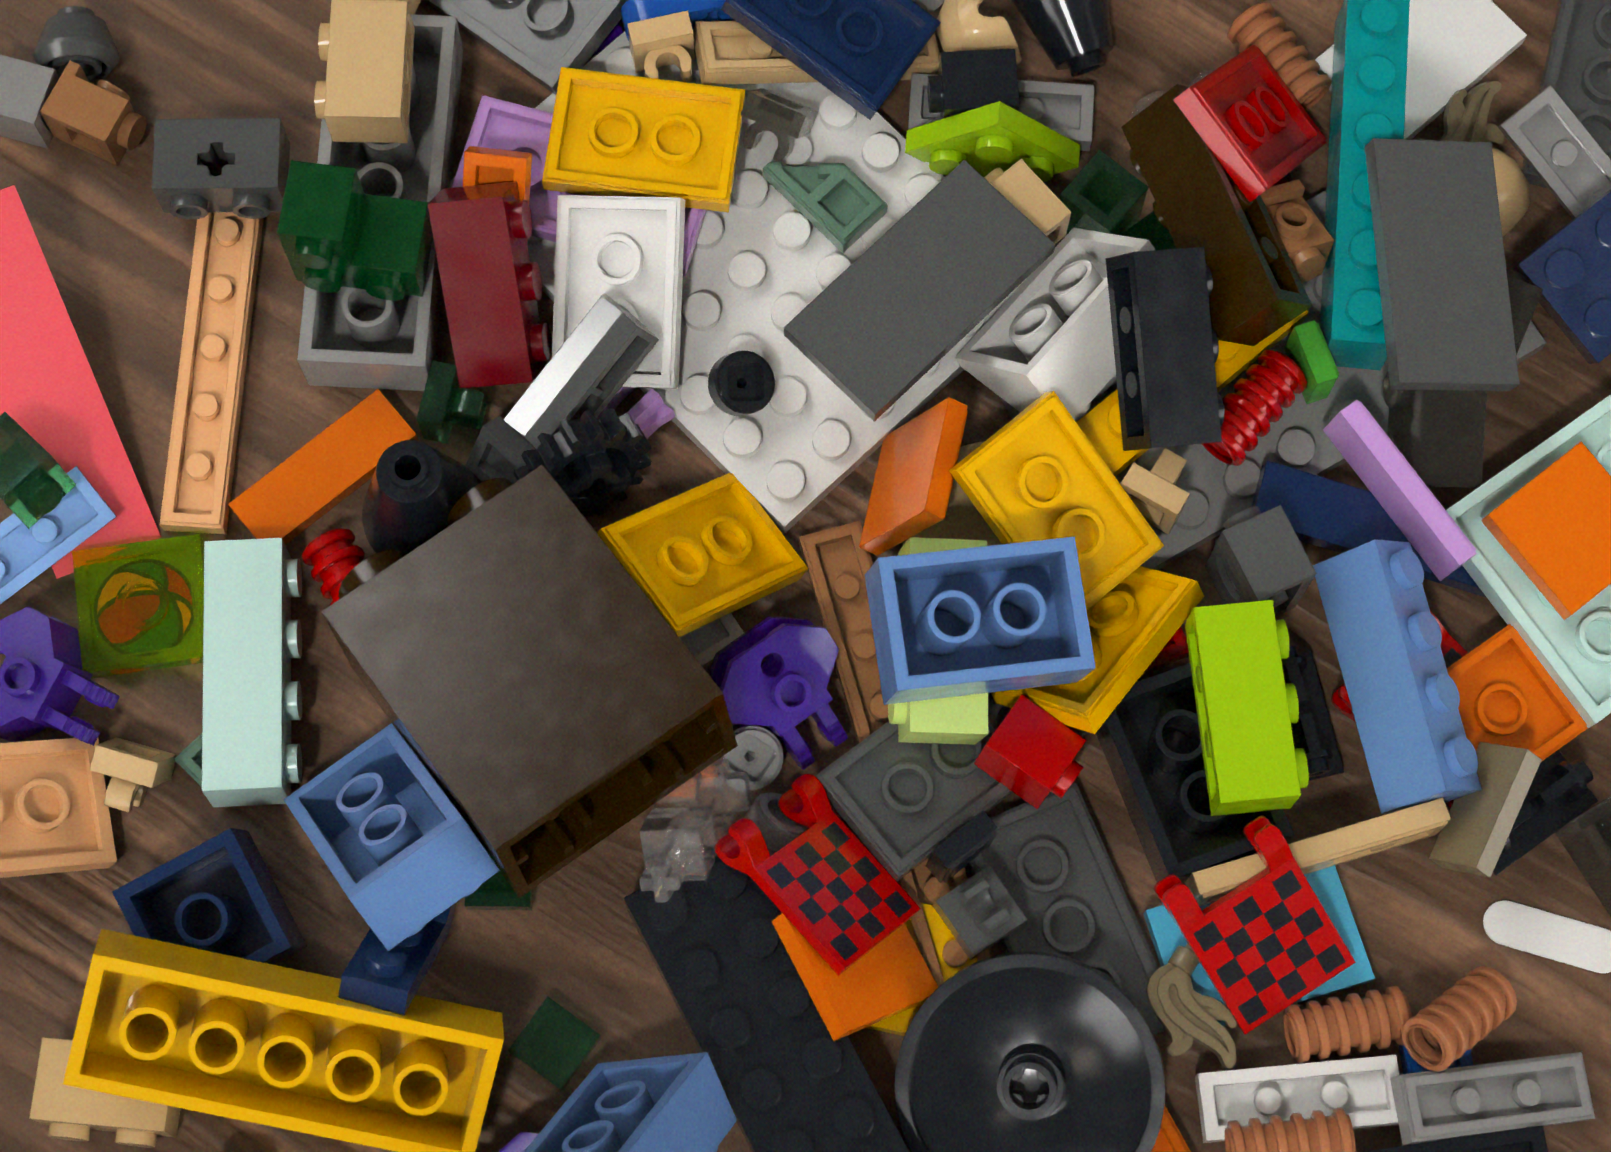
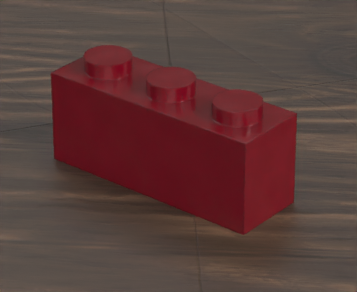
M517 181L444 188L428 203V210L459 388L533 382L546 366V361L551 359L552 338L548 324L540 323L536 300H540L542 296V276L538 263L530 262L526 240V238H530L532 235V215L527 200H520Z

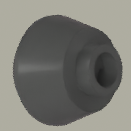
M68 6L58 10L57 15L50 17L46 21L34 49V60L38 65L55 69L59 78L69 61L81 65L89 82L103 79L111 73L119 62V52L103 19L95 16L94 12L89 8Z

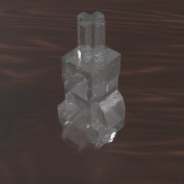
M722 756L654 804L639 831L645 862V869L640 877V888L642 891H654L655 901L664 903L670 900L674 890L680 889L683 881L707 880L715 862V845L717 841L726 834H729V827L737 819L736 812L748 811L752 805L747 772H730L728 759Z

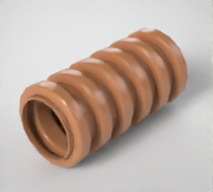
M1270 2L1258 3L1235 19L1229 28L1227 38L1232 44L1240 43L1239 53L1253 44L1255 47L1258 46L1304 110L1307 111L1327 94L1332 80L1327 74H1318L1320 65L1315 59L1307 60L1309 52L1304 45H1295L1298 39L1293 31H1284L1286 23L1281 16L1273 17L1275 9Z
M1485 966L1473 968L1465 977L1460 978L1454 986L1449 987L1441 996L1436 997L1429 1006L1422 1008L1416 1016L1407 1020L1402 1030L1405 1048L1410 1056L1424 1068L1437 1072L1447 1069L1454 1060L1461 1058L1479 1040L1484 1039L1490 1031L1495 1030L1504 1020L1512 1016L1517 1006L1515 990L1510 982L1497 970Z
M1389 986L1383 995L1378 990L1373 989L1366 992L1365 998H1361L1357 993L1347 994L1344 1002H1341L1338 997H1329L1325 1005L1322 1006L1315 1000L1308 1001L1305 1009H1300L1297 1004H1291L1285 1009L1283 1028L1291 1056L1295 1058L1297 1063L1302 1064L1308 1063L1310 1055H1315L1319 1060L1328 1059L1331 1051H1335L1338 1056H1347L1353 1047L1358 1052L1363 1053L1369 1051L1371 1044H1375L1379 1049L1389 1048L1391 1040H1395L1398 1045H1404L1402 1038L1403 1026L1412 1017L1406 995L1398 986Z
M1341 1107L1333 1108L1331 1116H1325L1321 1110L1312 1111L1311 1118L1306 1119L1303 1118L1301 1113H1292L1290 1121H1282L1279 1115L1270 1116L1269 1123L1261 1124L1259 1118H1250L1248 1126H1240L1237 1120L1228 1121L1227 1128L1224 1131L1226 1152H1356L1351 1119Z

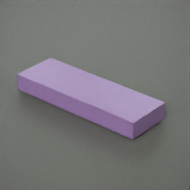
M1355 400L1342 409L1323 429L1324 433L1439 581H1442L1477 554L1476 548L1361 401Z

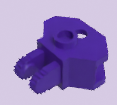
M29 606L1 619L0 654H4L6 657L0 667V738L11 742H20L50 727L64 731L74 738L94 746L100 731L95 729L93 724L77 716H71L82 695H84L87 701L99 707H108L110 709H114L120 696L92 681L91 677L93 674L83 669L78 629Z
M768 616L715 654L709 676L723 692L731 723L765 726L778 736L787 752L802 770L815 762L812 749L795 728L796 725L810 715L813 717L822 736L837 747L848 739L845 730L828 705L833 698L826 688L839 648L825 627L814 626L808 619ZM767 655L766 661L762 662L763 658Z

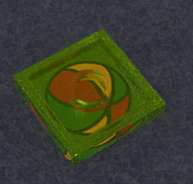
M200 534L72 551L82 667L93 674L91 678L203 663L204 543Z

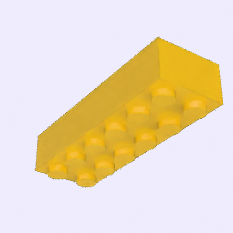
M101 929L90 964L63 1085L396 1152H475L504 1042L503 1019L501 1012L420 995L414 996L405 1015L339 998L341 983L339 978Z

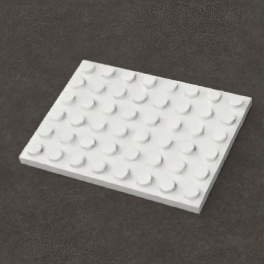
M625 31L582 67V70L645 77V71L635 72L630 44ZM695 53V60H691L692 79L687 83L701 84ZM676 65L658 68L659 79L683 82L681 71ZM819 82L712 85L744 89L746 93L729 213L706 210L686 277L683 276L678 389H652L661 396L663 403L674 411L675 418L672 421L724 474L733 473L737 480L757 499L776 526L785 534L882 445L883 440L889 433L908 422L964 370L955 360L956 355L1020 285L874 422L784 336V327L937 186L945 176L930 170L929 162H922L905 153L906 139L878 112L869 120ZM552 93L534 109L553 113L556 95ZM769 162H782V166L819 167V163H844L888 204L887 213L842 253L763 177V168ZM455 177L450 181V188H452ZM531 236L527 242L530 262L538 263L542 276V290L554 302L556 242ZM737 351H751L763 357L770 365L775 378V389L769 403L760 411L744 416H733L720 410L711 399L708 390V377L713 365L723 356ZM651 388L640 389L646 394Z

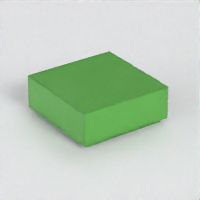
M1315 320L1295 326L1284 347L1287 357L1292 359L1301 368L1307 380V388L1302 392L1306 404L1327 398L1339 376L1338 369L1319 323L1316 324Z

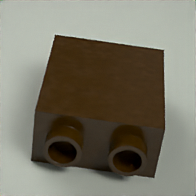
M543 464L513 484L506 478H493L476 485L466 492L453 506L448 516V527L407 555H404L399 550H385L366 558L355 566L341 583L339 600L321 611L352 669L461 814L519 898L738 746L721 689Z

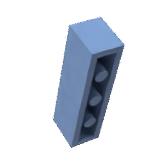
M1374 539L1313 565L1317 573L1315 579L1381 814L1393 813L1442 797L1446 803L1482 790L1477 774V753L1472 743L1466 737L1458 709L1460 704L1459 691L1447 671L1440 647L1442 641L1441 629L1437 620L1430 612L1422 585L1424 580L1423 567L1419 558L1413 552L1411 543Z

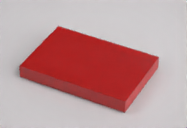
M1254 44L1190 86L1174 99L1179 109L1249 202H1252L1327 143L1325 136L1258 46L1255 47Z

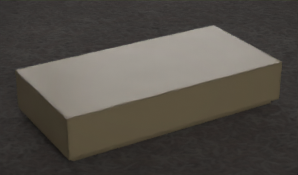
M1480 742L1476 753L1478 757L1477 774L1482 790L1454 800L1449 811L1451 820L1441 830L1429 859L1443 869L1491 878L1542 759L1528 749Z

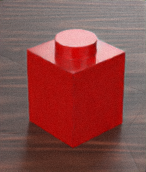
M1021 695L985 744L974 764L1038 809L1050 791L1062 799L1084 768L1074 758L1087 740Z

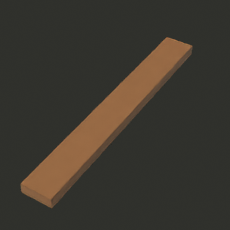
M860 521L799 537V546L804 563L808 567L807 573L823 627L827 629L839 648L834 665L858 744L889 721L888 704L883 705L865 582V574L873 565L870 552L859 548L863 531ZM927 858L901 878L898 883L921 908L911 918L921 955L939 987L944 983L921 903L934 905L938 899L968 879L963 868L946 883L944 881L940 883L926 867L929 860ZM957 940L949 941L943 948L942 957L947 965L960 967L966 963L968 956ZM989 949L976 956L977 960L980 961L991 957Z

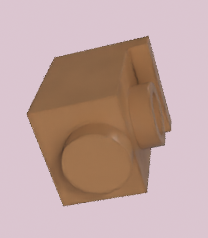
M69 61L40 110L43 119L55 138L116 166L119 165L127 149L133 150L140 143L147 124L145 116L134 112L130 104L131 98L126 92L104 80H98L96 85L90 83L81 65Z
M1298 179L1272 186L1260 196L1301 282L1305 283L1316 276L1322 275L1334 239L1302 197L1305 187Z

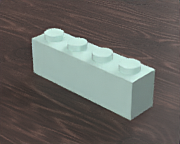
M282 538L204 541L202 792L213 807L286 804L283 799L291 794V783H301L302 781L300 744H291V720H301L302 718L301 685L299 681H291V658H301L302 656L301 623L299 619L291 620V597H301L302 569L300 559H291Z

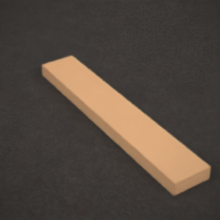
M208 212L207 216L197 219L159 524L164 531L227 535L230 510L228 504L231 501L264 218H243L235 215L233 212Z

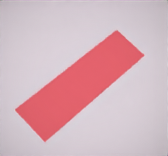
M15 185L0 190V445L25 504L77 466L116 515L108 524L52 565L54 574L58 579L159 539L161 535Z

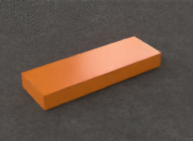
M377 389L228 505L255 539L282 538L286 545L373 477L381 455L386 449L397 442L405 440L419 441L418 436L381 391Z

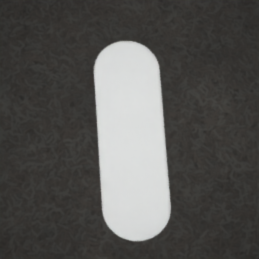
M1507 900L1493 903L1484 914L1483 926L1485 932L1497 944L1596 973L1611 972V931Z

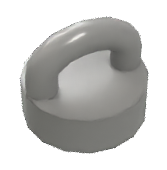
M772 792L763 793L756 797L744 817L752 820L758 826L770 856L809 829L786 817L778 804L782 794Z

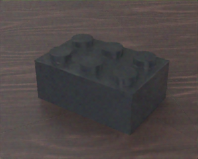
M1190 663L1136 682L1096 732L1157 883L1171 874H1175L1182 883H1185L1193 872L1256 854L1243 831L1248 823L1260 816L1266 817L1271 824L1279 828L1287 842L1294 835L1284 809L1211 816Z

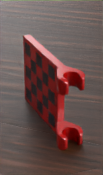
M807 773L801 775L792 783V789L780 797L778 804L786 817L809 829L770 856L758 826L752 820L742 818L729 827V834H726L717 841L715 852L725 864L749 875L839 976L911 919L921 908L833 812L822 783L814 775Z
M1260 816L1244 827L1243 832L1267 868L1211 905L1201 910L1190 889L1175 874L1168 875L1154 886V891L1180 929L1244 1034L1249 1033L1356 963L1294 859L1279 828L1271 824L1264 816Z

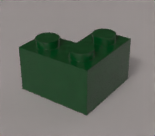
M291 160L277 235L297 281H302L306 287L321 292H338L341 287L365 289L369 295L383 300H401L404 298V295L422 297L433 240L428 202L364 194L356 168Z

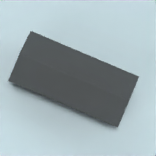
M604 293L503 420L523 435L537 449L541 445L538 436L541 433L553 436L559 432V422L565 418L568 421L580 419L584 411L591 410L595 418H597L659 339L636 317Z

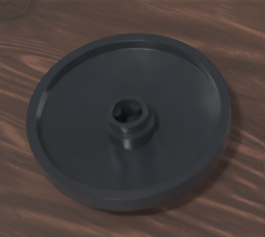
M1023 951L995 955L975 962L949 977L930 995L913 1018L904 1036L896 1065V1108L904 1138L911 1152H1151L1161 1127L1165 1106V1071L1161 1052L1148 1020L1138 1005L1119 985L1097 969L1078 960L1048 952Z

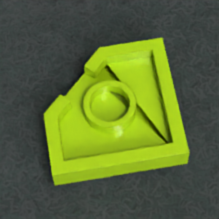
M998 101L908 129L905 153L922 162H929L930 170L943 175L951 173L963 160L971 165L982 177H985L988 173L999 167L1005 172L1022 159L1043 182L1051 180L1054 174L1079 167L1080 144Z

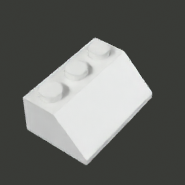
M1073 227L1055 247L1054 253L1031 273L956 355L955 360L964 370L1019 412H1022L1045 392L1054 391L1075 421L1079 420L1089 410L1091 401L1112 378L1116 377L1106 258L1131 252L1153 251L1155 248L1146 239Z

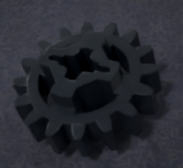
M608 408L596 419L592 411L587 410L584 411L580 419L568 421L565 418L559 422L560 431L553 436L541 433L538 436L541 445L537 449L524 451L521 456L526 465L514 470V476L518 481L543 464L584 517L596 513L602 515L606 513L607 502L612 499L624 501L627 498L624 491L628 489L629 485L641 484L644 480L638 470L651 465L652 461L647 452L652 448L639 425L635 424L630 414L625 413L618 417L613 408Z

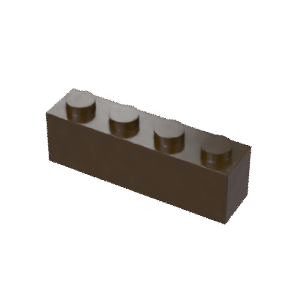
M1176 84L1121 127L1131 147L1129 158L1137 172L1145 178L1155 200L1153 202L1154 213L1160 223L1169 230L1177 249L1204 247L1205 263L1209 266L1213 279L1212 293L1209 298L1211 328L1215 331L1218 339L1255 346L1309 309L1312 304L1261 196H1258L1252 202L1247 200L1174 102L1177 96L1189 88Z

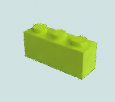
M1273 600L1193 607L1185 623L1211 816L1290 809L1301 796L1300 788L1308 787L1309 773L1304 749H1294L1291 723L1298 722L1299 703L1295 685L1293 683L1285 684L1281 659H1288L1289 635L1284 619H1275Z

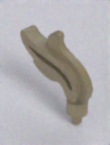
M1489 81L1473 87L1468 93L1465 89L1456 91L1444 110V133L1437 141L1492 142L1494 145L1502 144L1504 140L1502 131L1497 125L1487 123L1492 99L1502 88V83L1499 81ZM1418 137V138H1416L1415 140H1426V139H1423V138H1419V137Z
M1188 943L1185 948L1178 945L1168 964L1158 968L1149 977L1146 988L1148 1003L1154 1015L1170 1035L1171 1043L1165 1051L1171 1057L1186 1054L1192 1047L1194 1040L1211 1050L1219 1058L1224 1069H1231L1236 1063L1235 1044L1231 1035L1218 1021L1225 1022L1229 1029H1233L1236 1027L1235 1018L1219 1000L1201 995L1193 989L1190 977L1199 961Z

